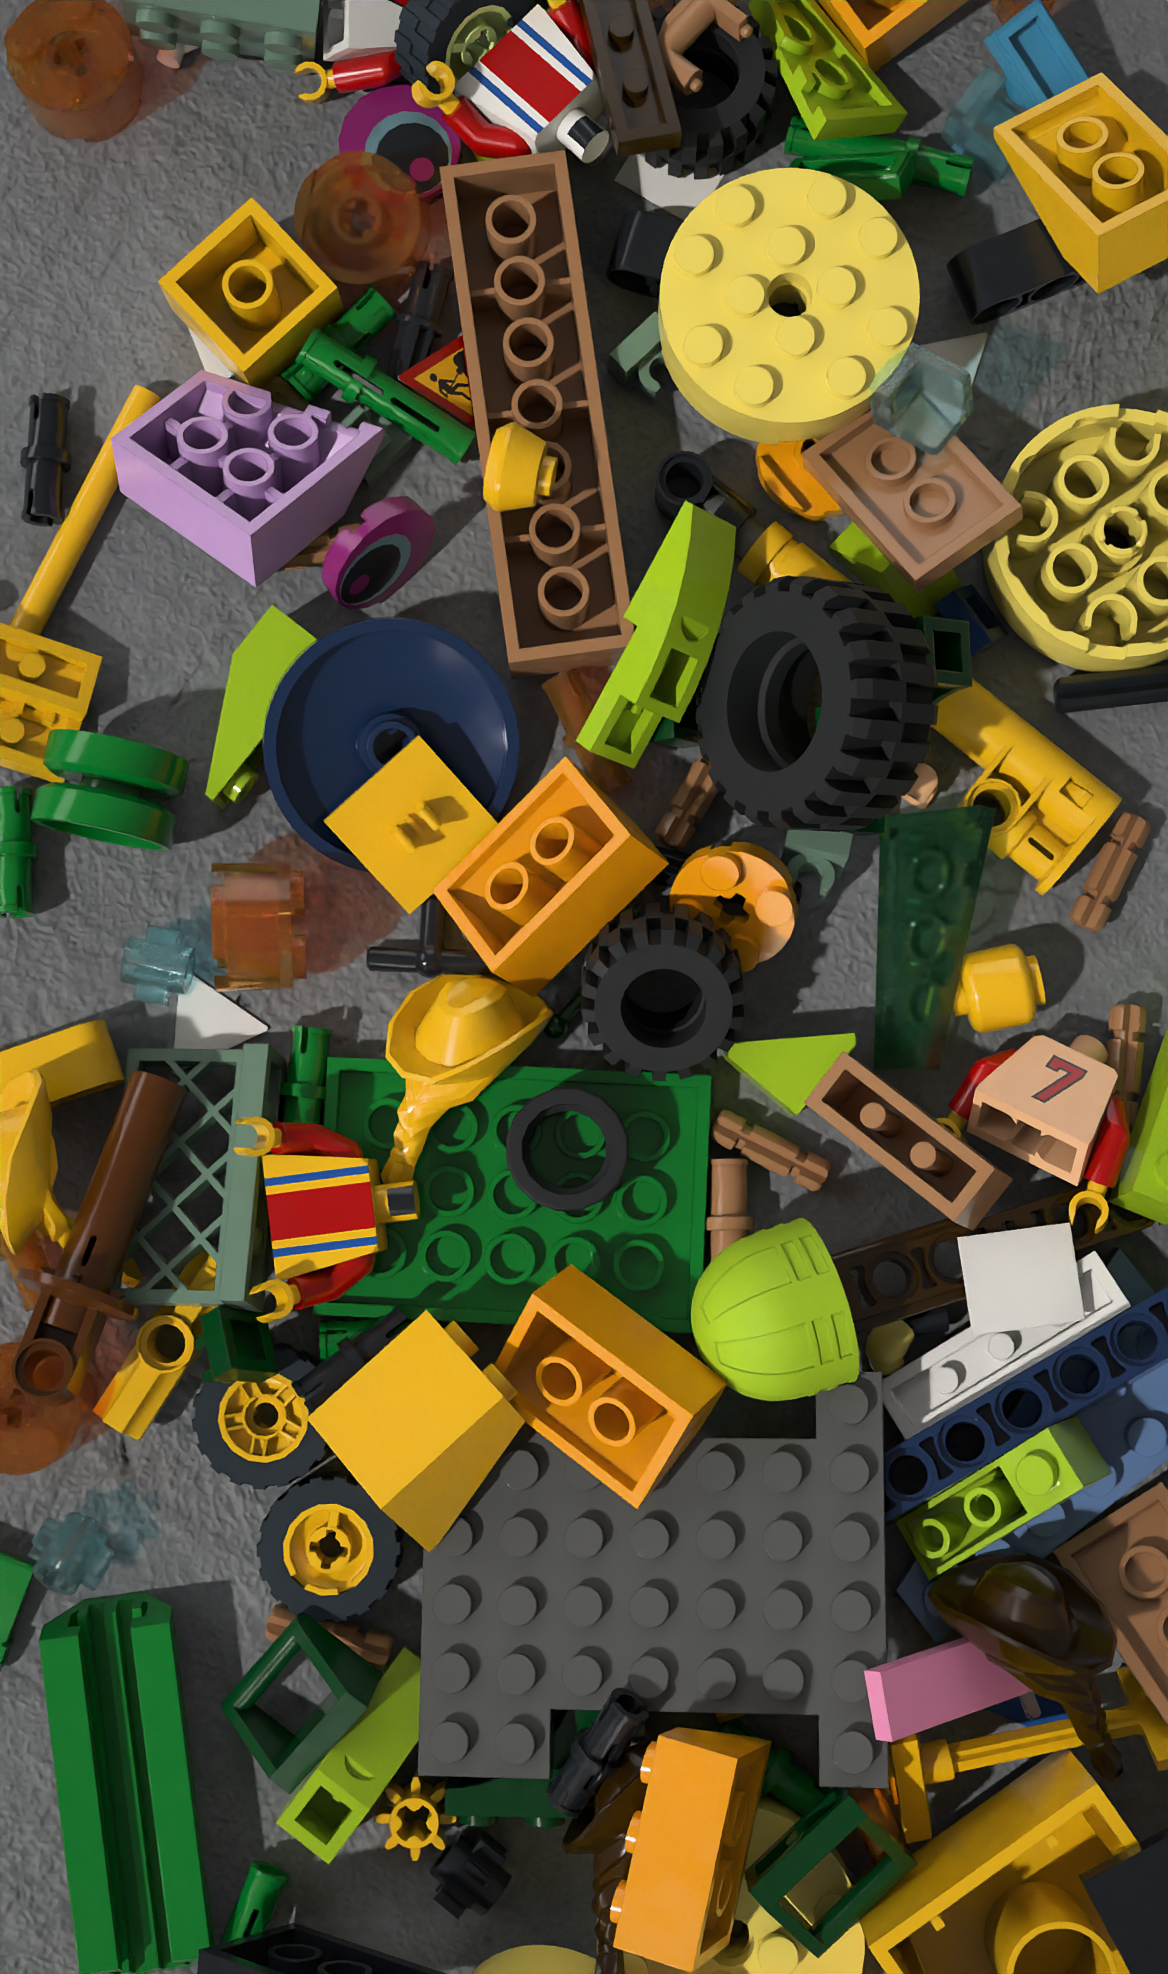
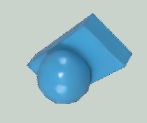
M1042 0L1030 2L983 40L1005 74L1004 86L1008 98L1018 107L1030 109L1091 78Z

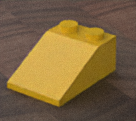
M1102 72L993 127L995 141L1063 258L1098 294L1168 258V136Z

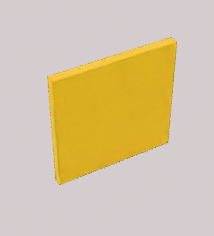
M419 735L323 820L409 915L433 894L432 890L498 824Z

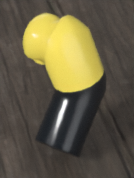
M946 1305L873 1328L866 1338L865 1354L869 1358L871 1369L874 1372H882L884 1376H890L903 1367V1357L915 1336L948 1332L949 1320Z

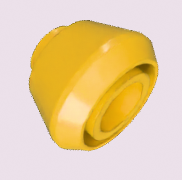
M510 422L496 430L489 451L483 487V498L494 511L502 512L534 507L537 504L539 495L551 496L557 472L558 458L547 455L548 443L515 422Z

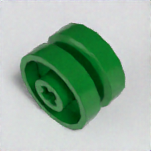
M53 729L49 732L43 764L56 776L78 784L51 782L37 788L30 818L31 821L52 830L103 843L149 851L167 852L172 850L178 819L166 807L141 798L170 800L183 795L190 763L185 758L163 749L112 735L71 729Z

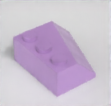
M200 370L113 436L111 443L119 488L122 494L257 588L344 516L384 438V431L381 427L362 422L358 429L353 427L346 428L341 423L331 420V411L313 405H308L305 411H300L273 402L271 400V392Z

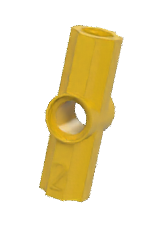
M203 1249L184 1267L179 1277L190 1290L214 1291L217 1263ZM173 1285L170 1290H178V1289ZM160 1305L152 1319H149L140 1328L136 1344L94 1407L93 1412L104 1423L121 1434H126L138 1441L142 1440L189 1365L193 1364L200 1356L202 1350L196 1349L195 1341L204 1333L201 1316L216 1307ZM165 1324L177 1327L185 1338L183 1354L175 1360L164 1357L156 1345L158 1331Z

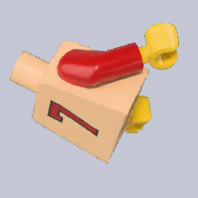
M1042 1035L1034 1036L1020 1049L1012 1048L976 1061L948 1104V1107L952 1110L948 1118H937L936 1120L967 1144L966 1136L962 1130L968 1122L967 1132L1075 1186L1080 1184L1083 1177L1088 1179L1086 1191L1075 1195L1069 1204L1070 1223L1073 1226L1077 1209L1081 1205L1089 1203L1094 1204L1101 1211V1216L1095 1227V1234L1105 1228L1108 1223L1109 1207L1104 1197L1108 1187L1115 1188L1131 1143L1126 1104L1114 1094L1119 1075L1115 1069L1105 1065L1108 1059V1052L1105 1046L1096 1038L1088 1035L1076 1037L1069 1047Z

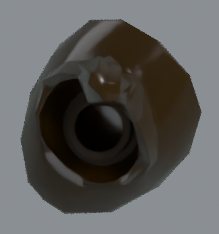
M1030 1553L979 1556L944 1573L932 1585L927 1594L942 1620L984 1652L988 1661L1010 1673L1038 1696L1060 1702L1078 1738L1087 1747L1094 1769L1108 1782H1114L1116 1777H1119L1124 1772L1121 1761L1122 1754L1115 1747L1112 1737L1108 1733L1106 1712L1101 1707L1100 1688L1094 1682L1095 1675L1112 1666L1117 1638L1104 1604L1070 1570Z
M657 1740L636 1743L624 1749L623 1763L614 1776L603 1780L595 1790L582 1814L578 1818H572L562 1840V1848L566 1854H594L593 1871L595 1877L592 1884L595 1896L591 1905L594 1914L599 1919L594 1928L599 1942L595 1974H625L623 1950L613 1947L617 1924L611 1922L610 1910L617 1886L621 1880H627L633 1854L626 1852V1835L634 1813L637 1810L642 1811L648 1784L641 1782V1766L647 1747L652 1741L657 1742Z

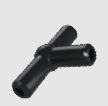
M429 897L421 904L419 948L371 946L367 950L366 965L370 971L418 973L426 978H435L441 974H492L476 950L444 949L446 909L437 897Z

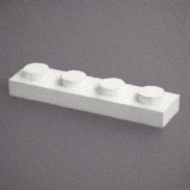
M1096 1251L1076 1262L1086 1320L972 1336L970 1326L883 1379V1403L905 1440L1130 1309V1303Z

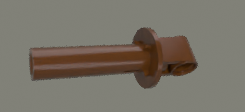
M142 1071L132 1072L56 1270L46 1266L40 1268L43 1272L21 1268L16 1277L17 1281L40 1295L18 1352L13 1360L12 1377L15 1385L24 1395L43 1406H62L72 1401L78 1395L83 1386L107 1318L137 1321L140 1313L138 1308L121 1300L122 1297L126 1296L122 1291L113 1289L187 1095V1090L184 1087L163 1077ZM47 1357H61L64 1363V1374L60 1382L50 1389H37L33 1381V1374L38 1363Z

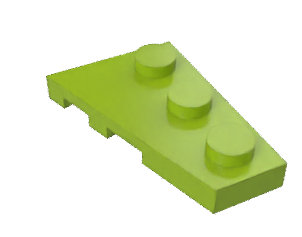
M751 0L748 7L754 19L760 24L762 36H768L772 43V56L777 61V67L814 141L896 132L908 113L815 0Z

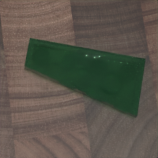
M975 805L885 816L884 833H880L874 1069H940L996 808Z

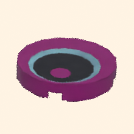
M410 85L380 87L360 98L345 116L338 138L341 166L349 183L372 206L393 212L420 210L433 203V198L443 192L439 167L461 164L462 161L460 138L442 120L443 111L438 106L424 108L418 105L412 97V86Z
M388 497L370 505L360 514L365 520L364 523L358 526L354 532L346 527L333 541L325 556L321 577L324 586L340 605L353 610L368 608L379 603L401 588L421 566L431 549L435 527L432 516L410 497Z

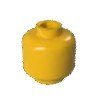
M1015 944L997 946L963 955L958 963L959 977L947 979L954 1016L967 1015L970 1025L979 1033L1028 1024L1036 1016V1006L1046 1004L1042 976L1036 956H1025L1023 950Z

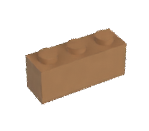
M844 1051L804 1102L953 1222L974 1231L1013 1180V1178L872 1069Z

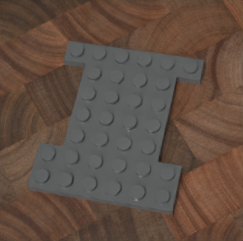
M859 1372L855 1382L845 1383L835 1389L823 1390L816 1394V1439L693 1438L650 1496L638 1509L524 1422L440 1543L430 1552L423 1549L418 1776L551 1779L554 1777L555 1709L602 1710L613 1689L625 1688L637 1694L646 1703L647 1708L645 1711L819 1715V1786L889 1788L888 1741L876 1740L864 1670L887 1663L883 1373Z

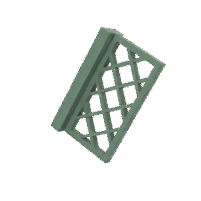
M244 1043L243 1049L128 1048L124 1092L133 1071L145 1072L146 1066H170L181 1079L177 1084L184 1087L187 1093L191 1090L208 1112L182 1136L175 1128L173 1129L171 1138L174 1143L165 1150L152 1184L154 1190L168 1206L141 1230L138 1226L136 1227L113 1289L122 1291L126 1296L122 1297L121 1300L131 1305L219 1306L263 1312L265 1290L249 1295L252 1287L266 1281L271 1233L262 1156L237 1155L233 1147L251 1148L257 1142V1131L252 1125L234 1124L238 1118L258 1116L265 1118L272 1125L275 1122H281L284 1095H279L280 1082H285L287 1060L270 1044ZM181 1066L196 1067L187 1074ZM217 1066L236 1067L234 1089L214 1105L197 1084ZM232 1109V1116H231V1123H230V1122L224 1117V1115H226V1114ZM219 1122L230 1135L228 1151L208 1168L190 1146L213 1125ZM270 1150L268 1153H266V1154H264V1155H270V1154H274V1153H272L271 1150ZM184 1153L202 1175L174 1199L156 1177ZM226 1171L224 1186L218 1178ZM212 1185L223 1198L222 1215L202 1232L184 1209ZM177 1216L193 1234L195 1239L168 1263L150 1240ZM217 1236H219L218 1249L212 1244V1241ZM143 1248L161 1270L140 1289L121 1288L124 1263ZM203 1249L217 1263L214 1291L190 1290L177 1274ZM170 1280L178 1290L160 1288Z

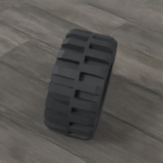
M783 576L774 578L766 585H759L741 599L743 605L737 604L721 621L724 629L721 633H717L707 668L704 669L697 686L702 688L701 705H695L696 723L702 726L703 738L699 739L698 743L702 758L710 761L712 766L708 774L714 786L720 792H726L723 798L740 815H746L752 823L777 829L830 832L854 831L867 827L874 819H881L899 803L896 795L905 796L919 777L914 771L918 763L927 761L933 744L927 741L930 725H937L939 706L932 705V689L938 687L935 667L927 663L926 656L931 653L927 640L921 630L913 629L916 621L902 603H896L889 593L877 587L808 576ZM819 670L822 686L821 713L813 739L810 740L807 725V705L812 682Z

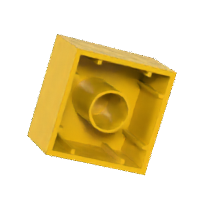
M1069 1749L1055 1751L911 1855L918 1864L877 1902L859 1922L868 1948L886 1974H1130L1078 1875L1139 1842L1097 1782Z

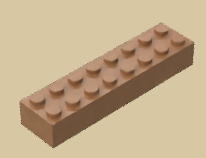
M565 150L439 167L483 484L494 434L498 428L510 422L518 423L548 443L547 455L558 458L557 472L551 496L539 495L536 506L497 512L486 502L511 679L617 665L634 633V625L623 617L630 604L566 152Z

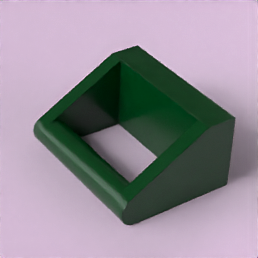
M299 1613L222 1700L221 1708L268 1778L290 1795L366 1711L382 1672L307 1614ZM303 1649L332 1691L293 1734L254 1703Z
M833 1787L746 1869L744 1874L748 1892L767 1913L819 1959L918 1863L850 1787ZM859 1826L887 1855L811 1926L785 1898V1895Z

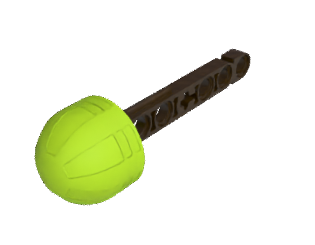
M1087 1185L984 1217L974 1231L947 1218L832 1255L829 1254L823 1240L812 1224L804 1218L794 1219L786 1224L781 1223L767 1230L756 1231L754 1234L741 1238L722 1250L700 1277L694 1291L691 1306V1325L696 1346L706 1365L728 1381L727 1386L758 1400L783 1401L805 1396L809 1397L823 1390H832L839 1385L853 1383L859 1375L857 1333L966 1299L963 1274L959 1278L945 1277L938 1272L934 1265L933 1256L939 1244L949 1242L958 1246L957 1237L1004 1231L1003 1225L1006 1226L1008 1231L1031 1228L1036 1225L1037 1227L1054 1225L1053 1216L1056 1209L1062 1205L1069 1206L1075 1195L1086 1191ZM1108 1187L1104 1197L1109 1207L1108 1223L1102 1231L1095 1234V1227L1101 1216V1211L1097 1206L1087 1203L1077 1209L1084 1218L1085 1228L1082 1236L1078 1240H1073L1074 1251L1078 1252L1143 1231L1151 1227L1156 1221L1142 1215L1137 1221L1122 1219L1116 1214L1113 1204L1108 1202L1112 1188ZM1030 1214H1036V1221ZM889 1261L897 1264L904 1271L907 1284L905 1291L900 1297L890 1298L882 1295L876 1289L873 1282V1273L879 1263ZM856 1270L858 1272V1284L849 1271ZM861 1295L870 1306L869 1308L863 1309L861 1307Z

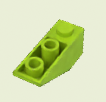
M274 605L270 606L232 654L205 793L222 810L230 800L236 804L242 801L256 784L259 773L255 769L263 760V727L270 698L288 666L307 646L317 640Z
M1074 1416L1044 1429L895 1523L928 1580H931L1111 1475L1112 1472L1079 1418Z
M404 1645L380 1677L366 1711L303 1779L286 1802L276 1821V1824L328 1865L372 1808L419 1740L421 1657L406 1645Z

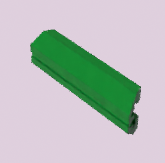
M143 1591L123 1593L121 1596L107 1598L105 1596L87 1598L44 1624L39 1638L79 1974H146L198 1965L199 1949L213 1946L215 1942L173 1607Z

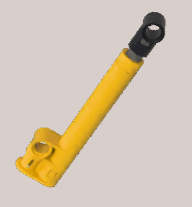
M679 451L670 454L661 462L657 470L655 502L659 512L666 519L674 522L686 500L736 527L734 555L742 560L737 571L755 586L758 584L766 585L774 578L783 576H808L851 582L802 541L800 543L796 542L794 535L777 521L773 522L768 528L754 518L757 510L712 474L710 465L702 456L691 451ZM688 477L698 484L700 491L691 498H678L670 493L667 489V484L674 478ZM972 678V687L955 692L936 704L939 706L937 725H930L984 769L955 808V823L958 831L964 838L973 843L983 844L1000 859L1009 857L1037 879L1034 890L1043 896L1068 869L1111 816L1123 798ZM986 797L996 801L1002 811L1000 825L995 827L985 826L976 819L973 812V802L976 798Z

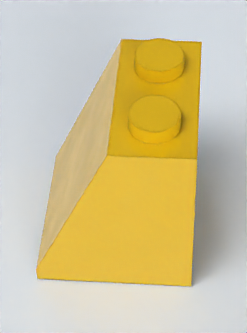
M425 1310L308 1416L307 1420L377 1506L424 1549L430 1552L443 1539L522 1427L525 1420L509 1403L518 1394V1391L493 1363L489 1364L483 1371L473 1363L470 1358L480 1349L453 1320L443 1329L432 1315Z

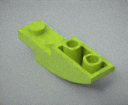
M686 500L623 616L636 625L637 628L576 739V742L588 751L633 769L637 765L662 717L680 723L710 657L721 624L730 586L736 527Z

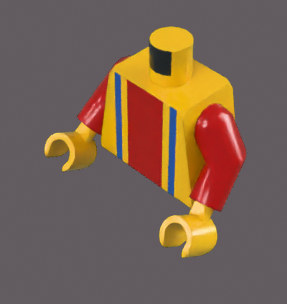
M258 1116L241 1117L235 1121L234 1124L252 1125L257 1131V1142L253 1147H233V1150L237 1155L262 1156L276 1279L268 1280L252 1287L249 1295L264 1290L269 1291L275 1296L277 1306L274 1312L257 1317L258 1321L270 1323L287 1316L293 1308L301 1310L340 1298L373 1270L375 1253L388 1249L385 1223L420 1218V1200L416 1181L410 1180L381 1184L377 1159L364 1158L362 1149L356 1141L314 1123L275 1122L272 1125L265 1118ZM270 1150H271L272 1153H274V1154H270V1155H264V1154L268 1153Z

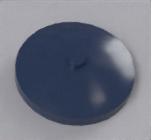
M375 617L340 626L315 640L293 660L280 678L270 698L264 720L262 752L267 780L274 799L291 827L315 850L342 865L370 872L323 820L419 735L496 821L511 793L519 762V731L510 696L493 667L477 650L455 634L436 625L405 617Z

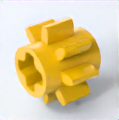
M415 1770L412 1782L404 1788L397 1782L390 1780L385 1792L387 1797L394 1803V1806L377 1808L374 1816L375 1822L389 1824L390 1833L385 1844L387 1850L400 1844L410 1849L412 1861H418L422 1847L427 1846L429 1843H432L440 1850L446 1847L448 1838L446 1833L439 1827V1824H452L457 1821V1816H445V1806H443L442 1801L447 1785L445 1780L433 1787L423 1782V1776H418V1770ZM423 1805L429 1810L426 1823L419 1818L411 1824L404 1820L407 1807L412 1811H416Z

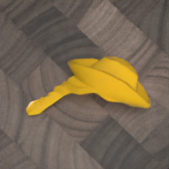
M441 974L408 993L388 1023L385 1057L399 1075L406 1079V1094L397 1111L399 1122L393 1133L395 1146L391 1149L390 1157L380 1174L383 1184L413 1180L415 1165L423 1150L430 1128L449 1108L473 1101L534 1041L553 1016V1012L545 1000L537 995L532 997L508 982L485 975Z
M35 1068L11 1078L0 1093V1230L9 1250L14 1255H17L24 1248L35 1230L46 1237H50L52 1242L58 1241L64 1249L75 1221L64 1213L53 1192L54 1181L58 1171L55 1141L51 1133L52 1111L45 1079ZM130 1258L123 1265L121 1284L135 1287L142 1280L143 1275L134 1259Z

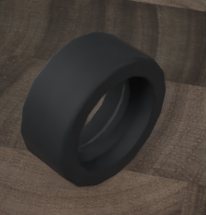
M553 1088L531 1098L514 1116L506 1137V1163L515 1184L533 1202L556 1211L583 1210L603 1201L620 1183L629 1161L628 1134L619 1114L601 1096L580 1088ZM559 1111H575L588 1116L600 1127L606 1141V1158L601 1171L590 1182L577 1188H559L547 1183L536 1173L530 1160L529 1142L534 1129L546 1117Z

